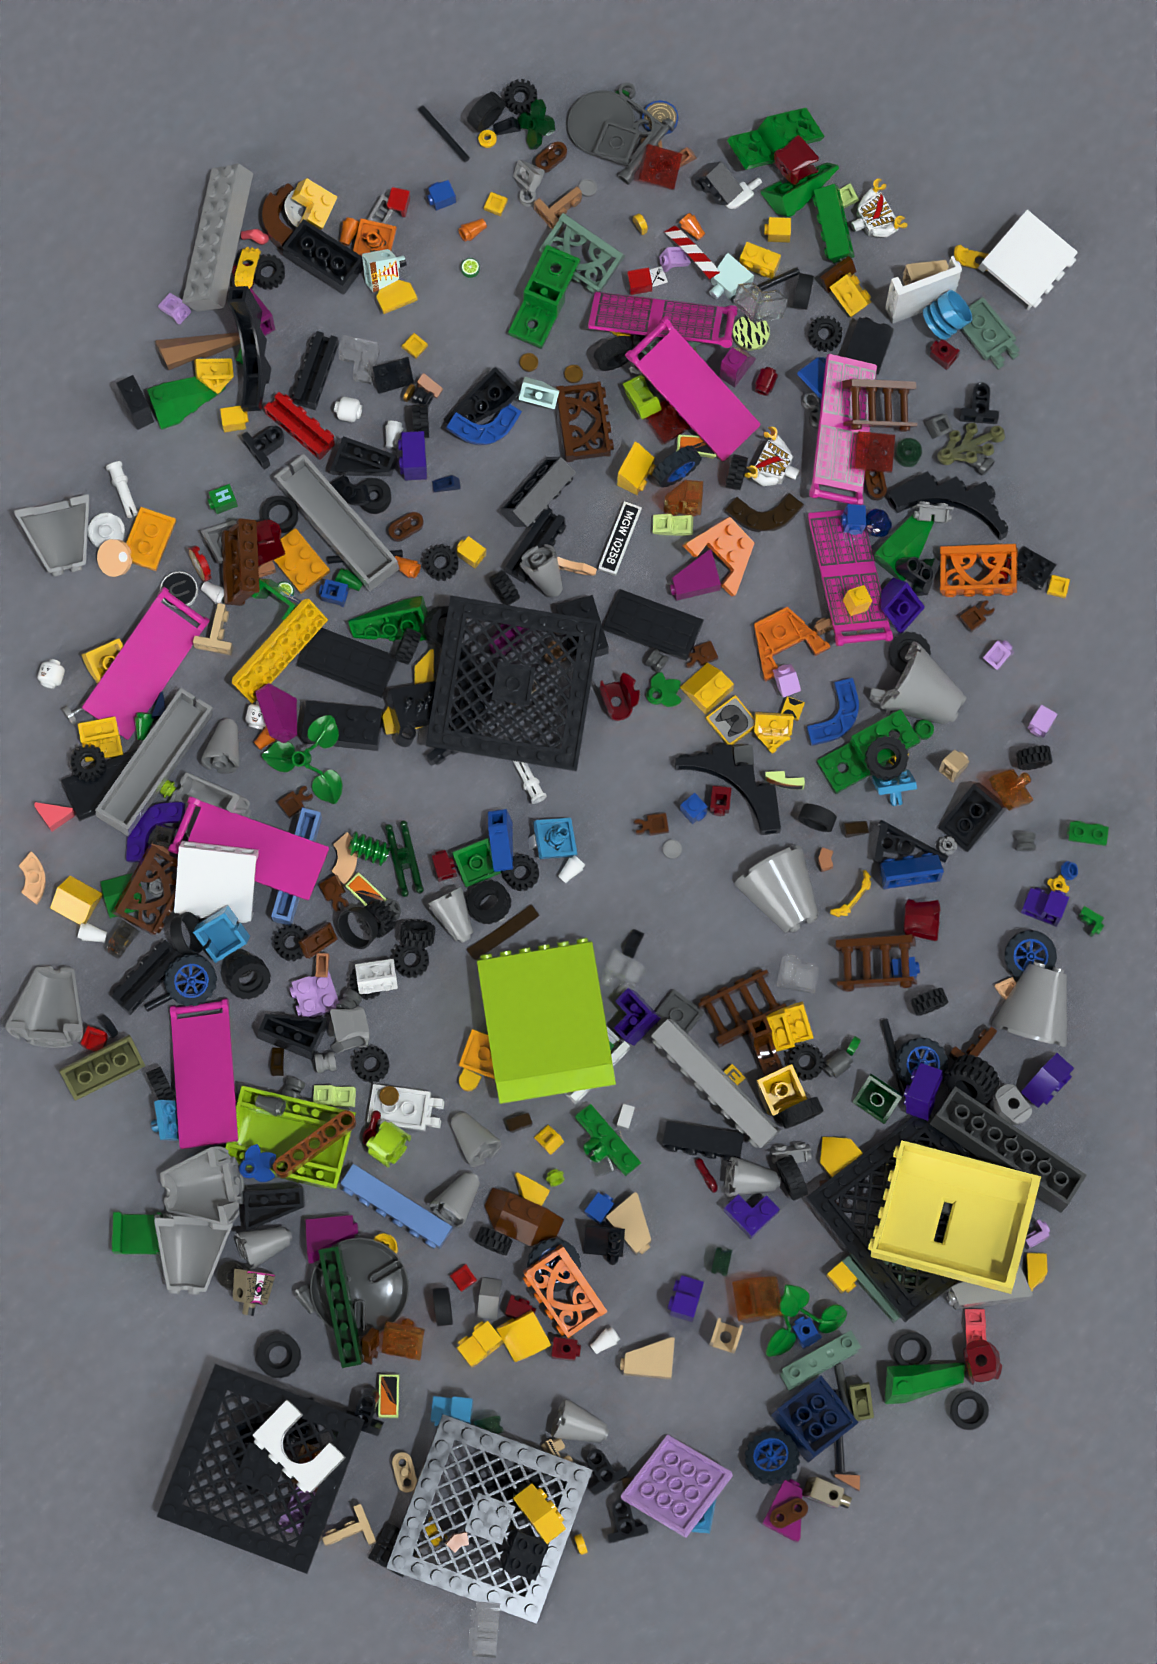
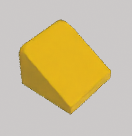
M549 1125L534 1137L550 1155L564 1143L562 1137Z

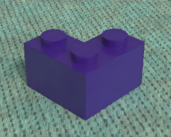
M424 431L401 432L402 439H398L399 450L403 452V457H399L400 473L404 474L405 481L426 480L427 464Z
M1030 888L1021 913L1057 927L1062 919L1069 897L1059 890H1051L1048 895L1043 889Z
M629 987L615 1001L627 1015L614 1029L626 1042L633 1046L661 1019L646 1001Z
M1056 1053L1040 1069L1021 1093L1038 1108L1043 1103L1047 1105L1054 1097L1052 1095L1054 1090L1058 1093L1072 1078L1070 1073L1075 1068Z
M920 1063L918 1069H914L911 1080L913 1081L911 1085H907L904 1096L906 1098L904 1105H906L907 1114L928 1121L935 1106V1095L942 1081V1070Z
M739 1194L724 1207V1212L750 1240L780 1211L767 1195L753 1208Z
M681 1275L680 1280L676 1279L673 1291H676L675 1297L671 1296L667 1310H671L670 1316L693 1322L704 1285L703 1281Z

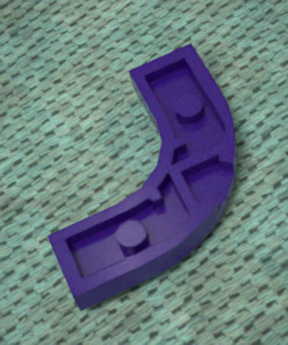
M161 803L149 807L127 838L126 861L129 863L140 862L148 847L150 834L159 825L181 823L185 814V803Z

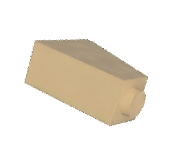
M940 260L907 264L902 279L904 285H909L948 270L947 261Z
M634 1192L608 1214L605 1220L612 1228L625 1229L624 1242L637 1255L638 1253L644 1254L650 1249L651 1237L639 1196Z
M670 1337L625 1353V1358H621L620 1370H624L623 1375L671 1380L675 1338Z

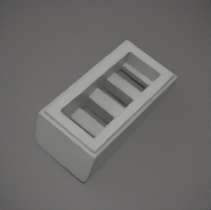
M382 195L367 220L381 223L374 218L378 216L383 219L382 223L388 224L397 210L384 208L383 205H387L389 198ZM379 210L384 211L385 213H387V215L384 216L380 214Z

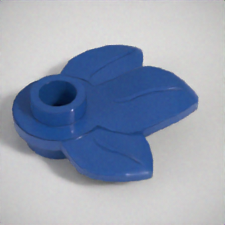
M258 1144L249 1147L245 1152V1160L240 1163V1174L248 1179L254 1178L258 1182H268L274 1179L275 1175L270 1168L276 1160V1155L270 1152L261 1153ZM249 1165L253 1167L251 1172L246 1171V1167Z

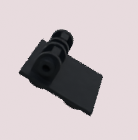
M409 357L373 366L374 380L379 394L414 384Z
M1024 546L1017 557V579L1022 577L1020 580L1022 582L1025 578L1027 580L1026 585L1030 581L1029 586L1035 588V590H1042L1046 580L1057 564Z
M586 1226L583 1254L607 1256L609 1264L615 1265L619 1257H623L625 1229Z
M387 1522L368 1559L384 1568L386 1567L399 1532L398 1527ZM392 1571L393 1573L399 1575L400 1577H402V1578L404 1577L403 1574H400V1573H397V1572Z
M517 1531L516 1534H513L512 1546L509 1545L511 1549L510 1552L507 1551L509 1555H507L505 1563H503V1570L536 1581L549 1543L546 1544L544 1540Z

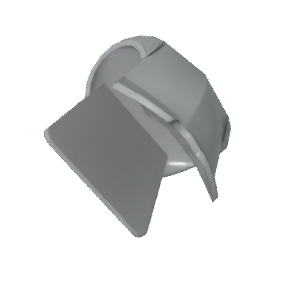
M363 1007L331 1009L332 1021L329 1022L328 1036L336 1038V1042L331 1045L333 1051L339 1054L351 1048L367 1047L370 1032Z
M1013 1084L1000 1087L995 1093L994 1099L986 1103L988 1109L1012 1125L1025 1122L1032 1114V1107ZM1010 1099L1017 1105V1109L1009 1107L1008 1101Z

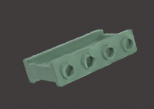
M562 213L539 251L543 253L546 245L551 246L553 242L561 241L563 246L558 245L555 248H559L561 251L571 255L570 245L581 246L590 240L589 254L593 262L579 264L573 279L579 283L581 280L587 284L586 288L593 293L596 291L601 293L619 264L625 258V255ZM564 223L567 224L564 238L556 237ZM575 235H580L581 239L579 242L570 241L571 238L575 240ZM597 248L601 250V253L597 255L599 259H596L594 256V250ZM612 257H615L616 259L608 271H606L603 264ZM596 267H599L602 270L603 276L600 281L594 282L591 280L590 274L595 273L598 276ZM586 270L585 277L579 274L577 271Z
M849 1255L842 1262L857 1277L856 1282L894 1324L900 1316L882 1293L873 1285V1282L866 1276L861 1267L852 1261L853 1257ZM882 1260L888 1266L889 1262ZM892 1263V1267L896 1268V1270H902V1265ZM906 1266V1271L916 1272V1269ZM897 1275V1279L901 1283V1275ZM909 1276V1278H906L904 1285L909 1283L915 1284V1277ZM919 1278L918 1286H920L926 1280L924 1278Z

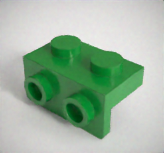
M1082 821L1070 822L1067 828L1068 840L1106 846L1109 827L1102 824H1085Z

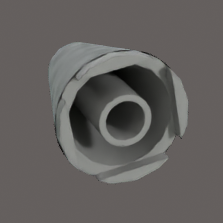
M544 544L543 548H538V546L531 548L521 558L522 563L520 565L547 597H557L562 592L563 585L556 550L548 544Z
M224 719L219 722L202 755L201 763L208 770L214 768L218 769L217 773L231 774L235 773L237 768H239L238 725L232 719Z
M461 887L427 904L455 941L460 940L463 943L471 939L470 934L473 933Z
M460 1112L452 1118L451 1126L471 1167L484 1164L483 1160L489 1157L491 1159L498 1153L502 1146L500 1139L469 1114Z
M736 1157L730 1158L729 1161H732L731 1166L727 1165L724 1182L725 1188L729 1190V1192H725L727 1196L774 1192L776 1188H779L781 1179L777 1172Z
M472 1172L463 1173L432 1201L430 1208L434 1207L433 1213L449 1225L453 1222L456 1224V1228H462L480 1185L478 1176Z
M285 1227L243 1231L235 1234L239 1237L236 1238V1244L241 1259H246L248 1263L244 1265L247 1270L256 1268L290 1246V1241L293 1240L290 1230H286Z
M563 1399L557 1410L559 1412L557 1419L554 1418L552 1437L601 1443L602 1440H606L609 1433L606 1423L573 1402Z

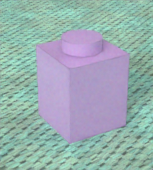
M791 664L781 665L773 670L777 688L783 697L801 691L797 673Z
M1041 705L1031 720L1028 729L1033 735L1044 738L1058 714Z

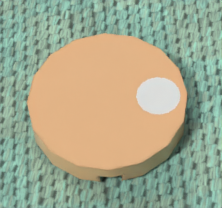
M119 539L105 541L97 553L98 565L102 572L112 577L126 574L132 564L129 546Z

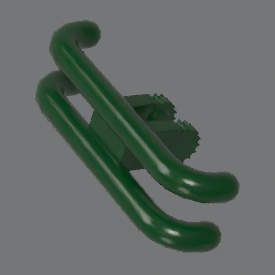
M403 820L400 822L405 848H397L391 824L385 826L388 843L391 845L390 851L402 897H407L409 892L403 870L411 869L415 889L418 894L423 893L424 888L408 823Z

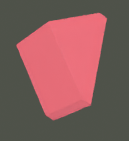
M37 802L34 804L37 812L52 832L75 816L73 808Z

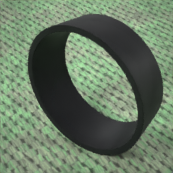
M353 907L342 912L338 917V932L341 938L353 948L364 949L368 947L378 935L377 921L365 908ZM350 912L358 914L366 921L371 933L370 940H363L352 932L348 924Z
M186 912L173 918L170 925L172 942L181 954L200 953L203 949L202 944L193 933L196 925L200 922L191 912ZM182 921L185 923L189 930L191 939L190 948L187 946L183 938L181 928Z

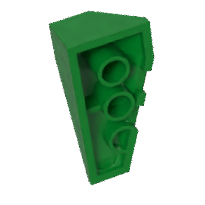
M828 162L815 167L818 173L800 179L798 184H791L789 181L785 183L778 181L761 190V194L777 214L791 217L806 205L815 195L814 190L821 188L839 169V166Z
M196 377L167 382L147 389L161 430L180 424L184 421L185 417L196 412L204 403L211 401L219 395L196 379Z
M913 515L909 517L877 550L874 561L896 579L905 581L907 578L900 575L896 570V562L900 558L907 557L919 559L934 524V515H931V521H917Z
M423 596L404 599L350 619L348 623L353 638L401 640L405 630L410 628L421 633L420 641H424L427 639L426 635H424L423 624L428 611Z
M965 1364L887 1366L885 1404L907 1403L964 1383Z

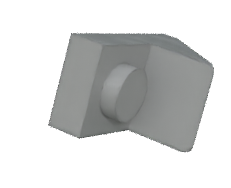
M518 160L513 177L528 191L535 192L536 188L540 186L545 171L528 162Z

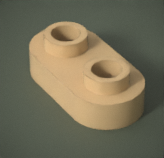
M400 1452L393 1457L392 1465L399 1489L405 1493H410L414 1491L417 1477L410 1455ZM402 1459L406 1460L404 1467L399 1466V1461ZM406 1479L411 1480L410 1486L404 1485Z

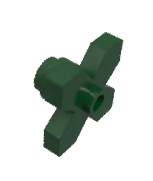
M536 99L531 104V112L522 113L517 119L521 128L529 129L526 141L530 149H537L542 144V135L550 136L555 131L554 119L549 115H545L546 106L543 99Z

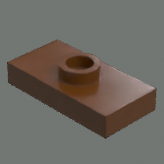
M847 256L820 277L826 292H831L829 287L846 274L851 273L853 275L857 272L852 258Z
M326 922L298 942L305 957L310 959L338 940L331 923Z

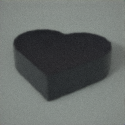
M106 1015L98 1018L99 1023L112 1039L118 1035V1031L111 1019Z

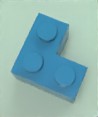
M433 1396L431 1422H435L434 1426H438L442 1414L471 1424L473 1399L454 1396L453 1398Z

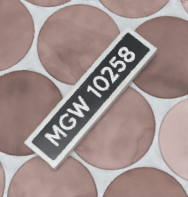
M624 501L598 567L599 571L613 576L617 575L642 507Z

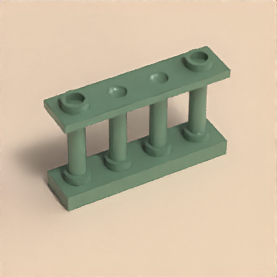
M852 1330L786 1366L779 1375L788 1391H791L855 1355L861 1346Z

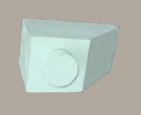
M524 377L519 400L555 409L559 390L543 381Z

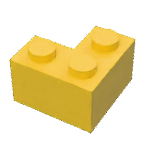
M306 178L298 182L291 198L307 207L300 223L304 219L321 230L329 217L337 196Z
M489 1321L478 1323L473 1328L474 1332L470 1338L465 1336L458 1342L457 1350L471 1368L503 1345V1339Z
M530 1484L513 1499L538 1534L548 1544L566 1530L562 1524L564 1518L551 1500L548 1502L545 1500L547 1495L541 1487L537 1489L533 1484Z

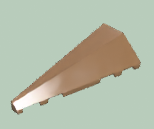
M237 332L156 340L155 343L168 370H171L200 357L205 359L239 345L240 338Z

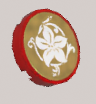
M196 545L188 548L191 561L202 581L206 582L212 578L210 567L203 554L199 555L198 551L200 548Z

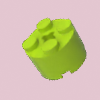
M384 1121L380 1125L377 1135L375 1137L372 1136L366 1146L369 1147V1155L389 1168L390 1163L395 1164L407 1149L405 1143L406 1141L410 1142L411 1136L394 1123Z

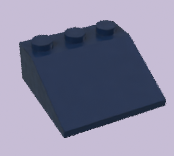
M822 1375L771 1414L783 1432L792 1438L798 1451L808 1463L858 1424V1421Z

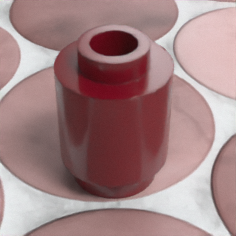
M770 367L760 370L754 385L755 392L763 396H768L772 392L778 378L776 370Z

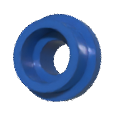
M1066 861L1062 864L1061 874L1064 879L1068 881L1073 880L1078 875V867L1074 862Z

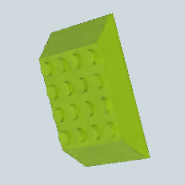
M241 1086L236 1105L238 1141L226 1143L225 1149L228 1150V1154L231 1157H235L239 1166L245 1160L246 1150L255 1144H258L261 1153H273L277 1159L339 1113L347 1110ZM258 1095L280 1097L286 1101L283 1115L275 1117L265 1110L256 1107L255 1102ZM344 1117L341 1122L343 1125H349L352 1122V1118ZM329 1128L326 1131V1136L333 1137L336 1134V1130L333 1128ZM351 1131L286 1178L278 1177L273 1166L270 1170L277 1178L319 1188L337 1189ZM318 1140L310 1142V1147L313 1149L318 1148L320 1145ZM298 1151L294 1154L293 1158L301 1160L304 1157V1153ZM285 1163L279 1164L277 1170L279 1172H285L288 1168V1165ZM249 1165L246 1167V1170L252 1171L253 1167Z

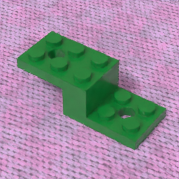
M805 107L767 116L757 130L730 136L727 142L745 170L775 163L774 152L784 148L797 135L801 136L807 144L821 141L825 136Z
M546 245L523 292L524 301L508 331V335L538 348H543L565 303V292L580 264L579 258ZM558 265L561 270L554 273L551 271V267ZM535 321L538 323V326L532 329L528 327V323Z
M901 709L851 737L850 743L817 760L818 766L835 794L872 775L866 767L865 753L870 744L877 738L889 737L891 731H896L899 733L898 739L901 740V743L905 744L906 750L921 742ZM883 749L878 753L877 760L881 766L885 767L887 761L896 757V755L890 749ZM840 764H845L848 767V771L841 773L837 767Z

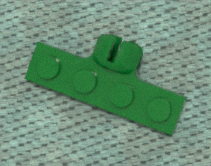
M592 1104L575 1116L577 1121L591 1136V1139L583 1147L586 1155L593 1152L594 1155L589 1158L591 1161L600 1162L605 1157H608L625 1177L640 1166V1160Z

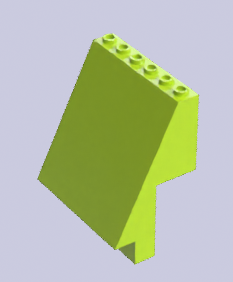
M588 938L576 939L577 943L569 944V941L557 942V946L550 947L549 944L539 945L538 949L535 950L525 947L520 948L517 953H511V950L499 952V956L492 957L490 953L480 955L481 959H477L495 1083L500 1104L616 1085L592 940L588 941Z

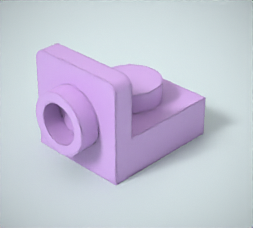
M667 247L659 256L664 272H668L672 267H685L691 263L689 255L681 247Z
M171 293L158 305L161 311L173 317L179 325L191 313L189 307L182 303L183 300Z
M998 640L983 659L996 670H999L1005 661L1013 655V646L1006 640Z
M1040 1219L1035 1221L1034 1224L1039 1233L1033 1231L1026 1236L1027 1240H1025L1024 1245L1027 1250L1048 1239L1050 1229L1046 1222H1042Z

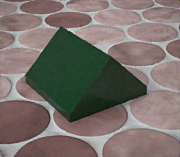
M870 1074L852 1103L885 1124L903 1095L873 1074Z

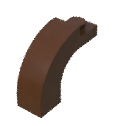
M289 183L285 187H281L276 196L270 192L262 210L266 234L270 241L280 250H282L284 244L293 234V230L282 223L279 218L287 196L294 190L293 186Z
M766 1015L747 1020L749 1038L764 1076L783 1068L773 1043L772 1030Z

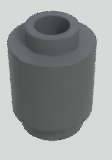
M845 1050L838 1051L824 1063V1071L829 1077L834 1076L838 1078L851 1067L850 1064L853 1063V1060Z

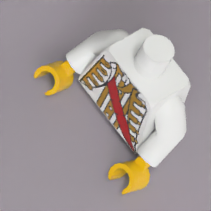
M878 178L874 181V187L869 189L858 204L856 213L858 219L850 223L854 232L864 229L867 236L887 238L898 231L899 227L902 229L907 227L905 222L900 224L905 217H895L881 192L878 193L879 190L886 188V184H882L881 187L878 186L882 179Z
M768 427L771 434L764 432V437L771 438V441H767L756 465L746 467L751 473H745V477H752L754 481L762 486L782 484L785 476L796 480L800 470L791 466L793 462L791 451L780 436L777 435V429L775 427Z

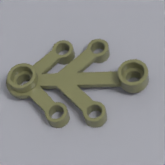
M969 423L966 425L967 433L961 445L956 448V443L961 440L960 431L953 430L949 433L950 441L947 447L938 452V460L943 465H950L955 460L974 463L977 461V453L990 456L994 453V447L991 443L984 444L983 446L978 445L989 440L995 443L1002 442L1005 439L1004 429L1001 426H993L990 433L972 440L974 434L978 432L977 424Z

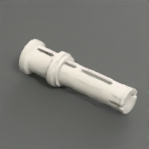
M121 461L110 463L106 466V470L111 474V483L117 488L127 518H132L130 512L132 510L135 517L138 515V511L127 486L128 477L123 473V464Z
M513 761L524 781L523 788L528 791L531 797V803L537 804L543 801L547 795L543 793L539 785V779L534 778L528 764H520V762Z

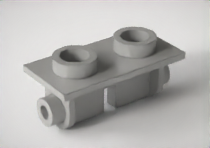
M921 501L913 506L912 509H917V511H914L913 517L917 521H931V515H934V522L947 523L952 520V515L949 512L954 507H948V504L938 503L937 506L930 505V502Z
M796 1142L793 1146L779 1144L775 1145V1148H770L772 1155H775L772 1156V1164H776L777 1160L788 1155H792L796 1163L808 1162L811 1159V1152H807L811 1150V1147L805 1142Z

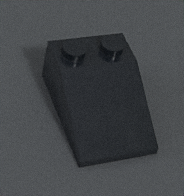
M980 782L974 783L939 826V829L949 837L954 838L958 845L969 852L995 824L1008 806Z

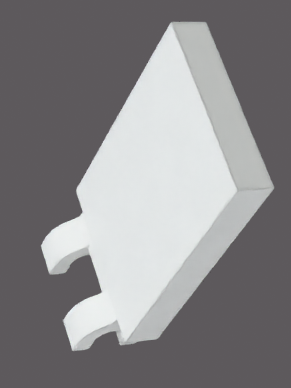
M373 1084L367 1118L368 1124L370 1123L372 1112L377 1110L381 1113V1118L377 1125H381L386 1121L394 1123L399 1128L425 1131L426 1126L441 1128L442 1121L440 1118L431 1117L432 1107L444 1109L445 1102L443 1099L431 1098L432 1093L428 1091L394 1087L399 1092V1100L392 1106H386L379 1098L380 1091L386 1086Z

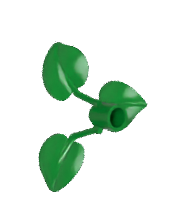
M332 715L322 716L310 725L308 738L315 742V744L306 748L305 751L295 752V747L289 741L286 743L277 741L261 755L268 765L280 772H289L295 766H305L307 769L319 773L321 776H317L312 783L314 794L319 799L331 804H336L340 799L343 790L340 775L334 770H327L323 773L321 770L310 765L312 760L311 750L316 748L318 744L322 748H330L338 741L339 731Z
M786 1284L784 1294L777 1300V1306L780 1308L781 1316L785 1320L787 1329L780 1328L773 1334L766 1349V1356L782 1355L793 1347L796 1335L790 1332L791 1326L788 1316L794 1317L801 1311L820 1323L818 1326L820 1332L831 1333L844 1323L847 1311L843 1306L835 1304L826 1308L821 1318H817L803 1309L809 1302V1293L802 1287Z

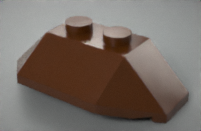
M492 1188L485 1203V1208L494 1231L530 1247L539 1244L542 1240L557 1238L564 1222L562 1217L547 1208L496 1188Z

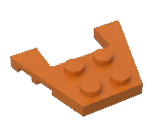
M727 517L682 546L693 557H697L707 545L730 569V573L723 580L721 586L730 596H735L755 543L731 517Z
M788 607L754 623L765 682L774 678L773 670L778 668L772 656L804 640L807 641L815 656L831 647L829 643L820 638L815 631L811 630Z

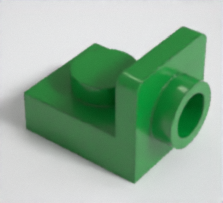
M1084 906L1078 916L1083 923L1089 926L1091 924L1094 925L1089 936L1093 937L1095 933L1099 935L1104 927V924H1102L1104 917Z

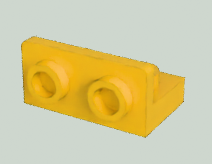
M848 273L829 288L849 316L852 317L872 302L867 290H863L859 285L858 277L855 274Z

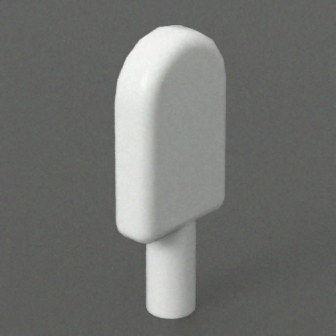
M758 177L748 185L745 182H741L739 185L743 188V191L731 203L725 206L729 209H736L754 196L752 190L762 184L761 179Z

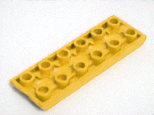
M310 599L302 600L233 676L232 684L253 704L257 700L256 691L268 683L271 684L323 627L328 619Z

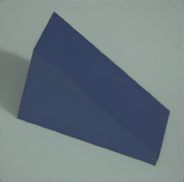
M454 475L432 481L435 493L461 489L460 480Z
M160 692L152 713V718L159 719L166 709L163 692Z

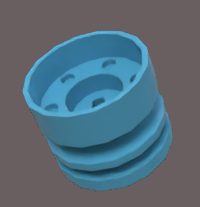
M948 290L938 298V301H933L923 310V316L927 325L936 336L943 340L949 339L958 329L964 328L972 321V313L967 303L953 290Z

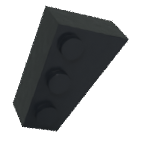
M343 436L330 472L332 475L392 476L398 458L395 454Z
M265 1014L258 1029V1039L312 1060L326 1031L327 1018L310 1019L309 1017L296 1018L287 1015Z
M304 1187L245 1191L246 1231L304 1208Z

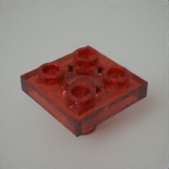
M647 144L638 181L674 190L683 154Z
M666 399L660 402L662 410L645 418L663 445L691 429L689 424Z
M858 431L854 469L892 473L895 435Z

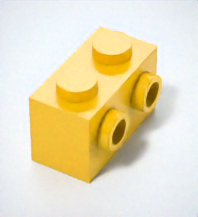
M746 242L739 263L747 270L772 279L779 267L781 255Z

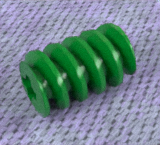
M357 831L353 833L348 846L351 856L355 852H358L357 858L364 854L365 861L372 857V863L374 864L378 859L379 866H382L386 861L391 845L386 848V842H382L379 846L378 839L372 843V837L370 836L366 840L364 834L358 837Z

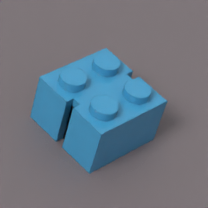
M228 905L198 923L193 931L202 946L206 945L210 938L205 950L215 963L247 944L250 938L241 922L236 923L238 918Z

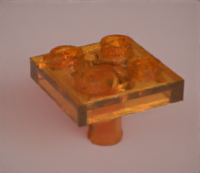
M1014 769L995 774L988 779L994 791L1001 798L1003 805L1009 811L1034 801L1025 787L1031 782L1030 776L1025 772L1018 777Z
M403 1319L401 1324L386 1321L381 1353L421 1360L425 1329L413 1327L414 1322L410 1319Z

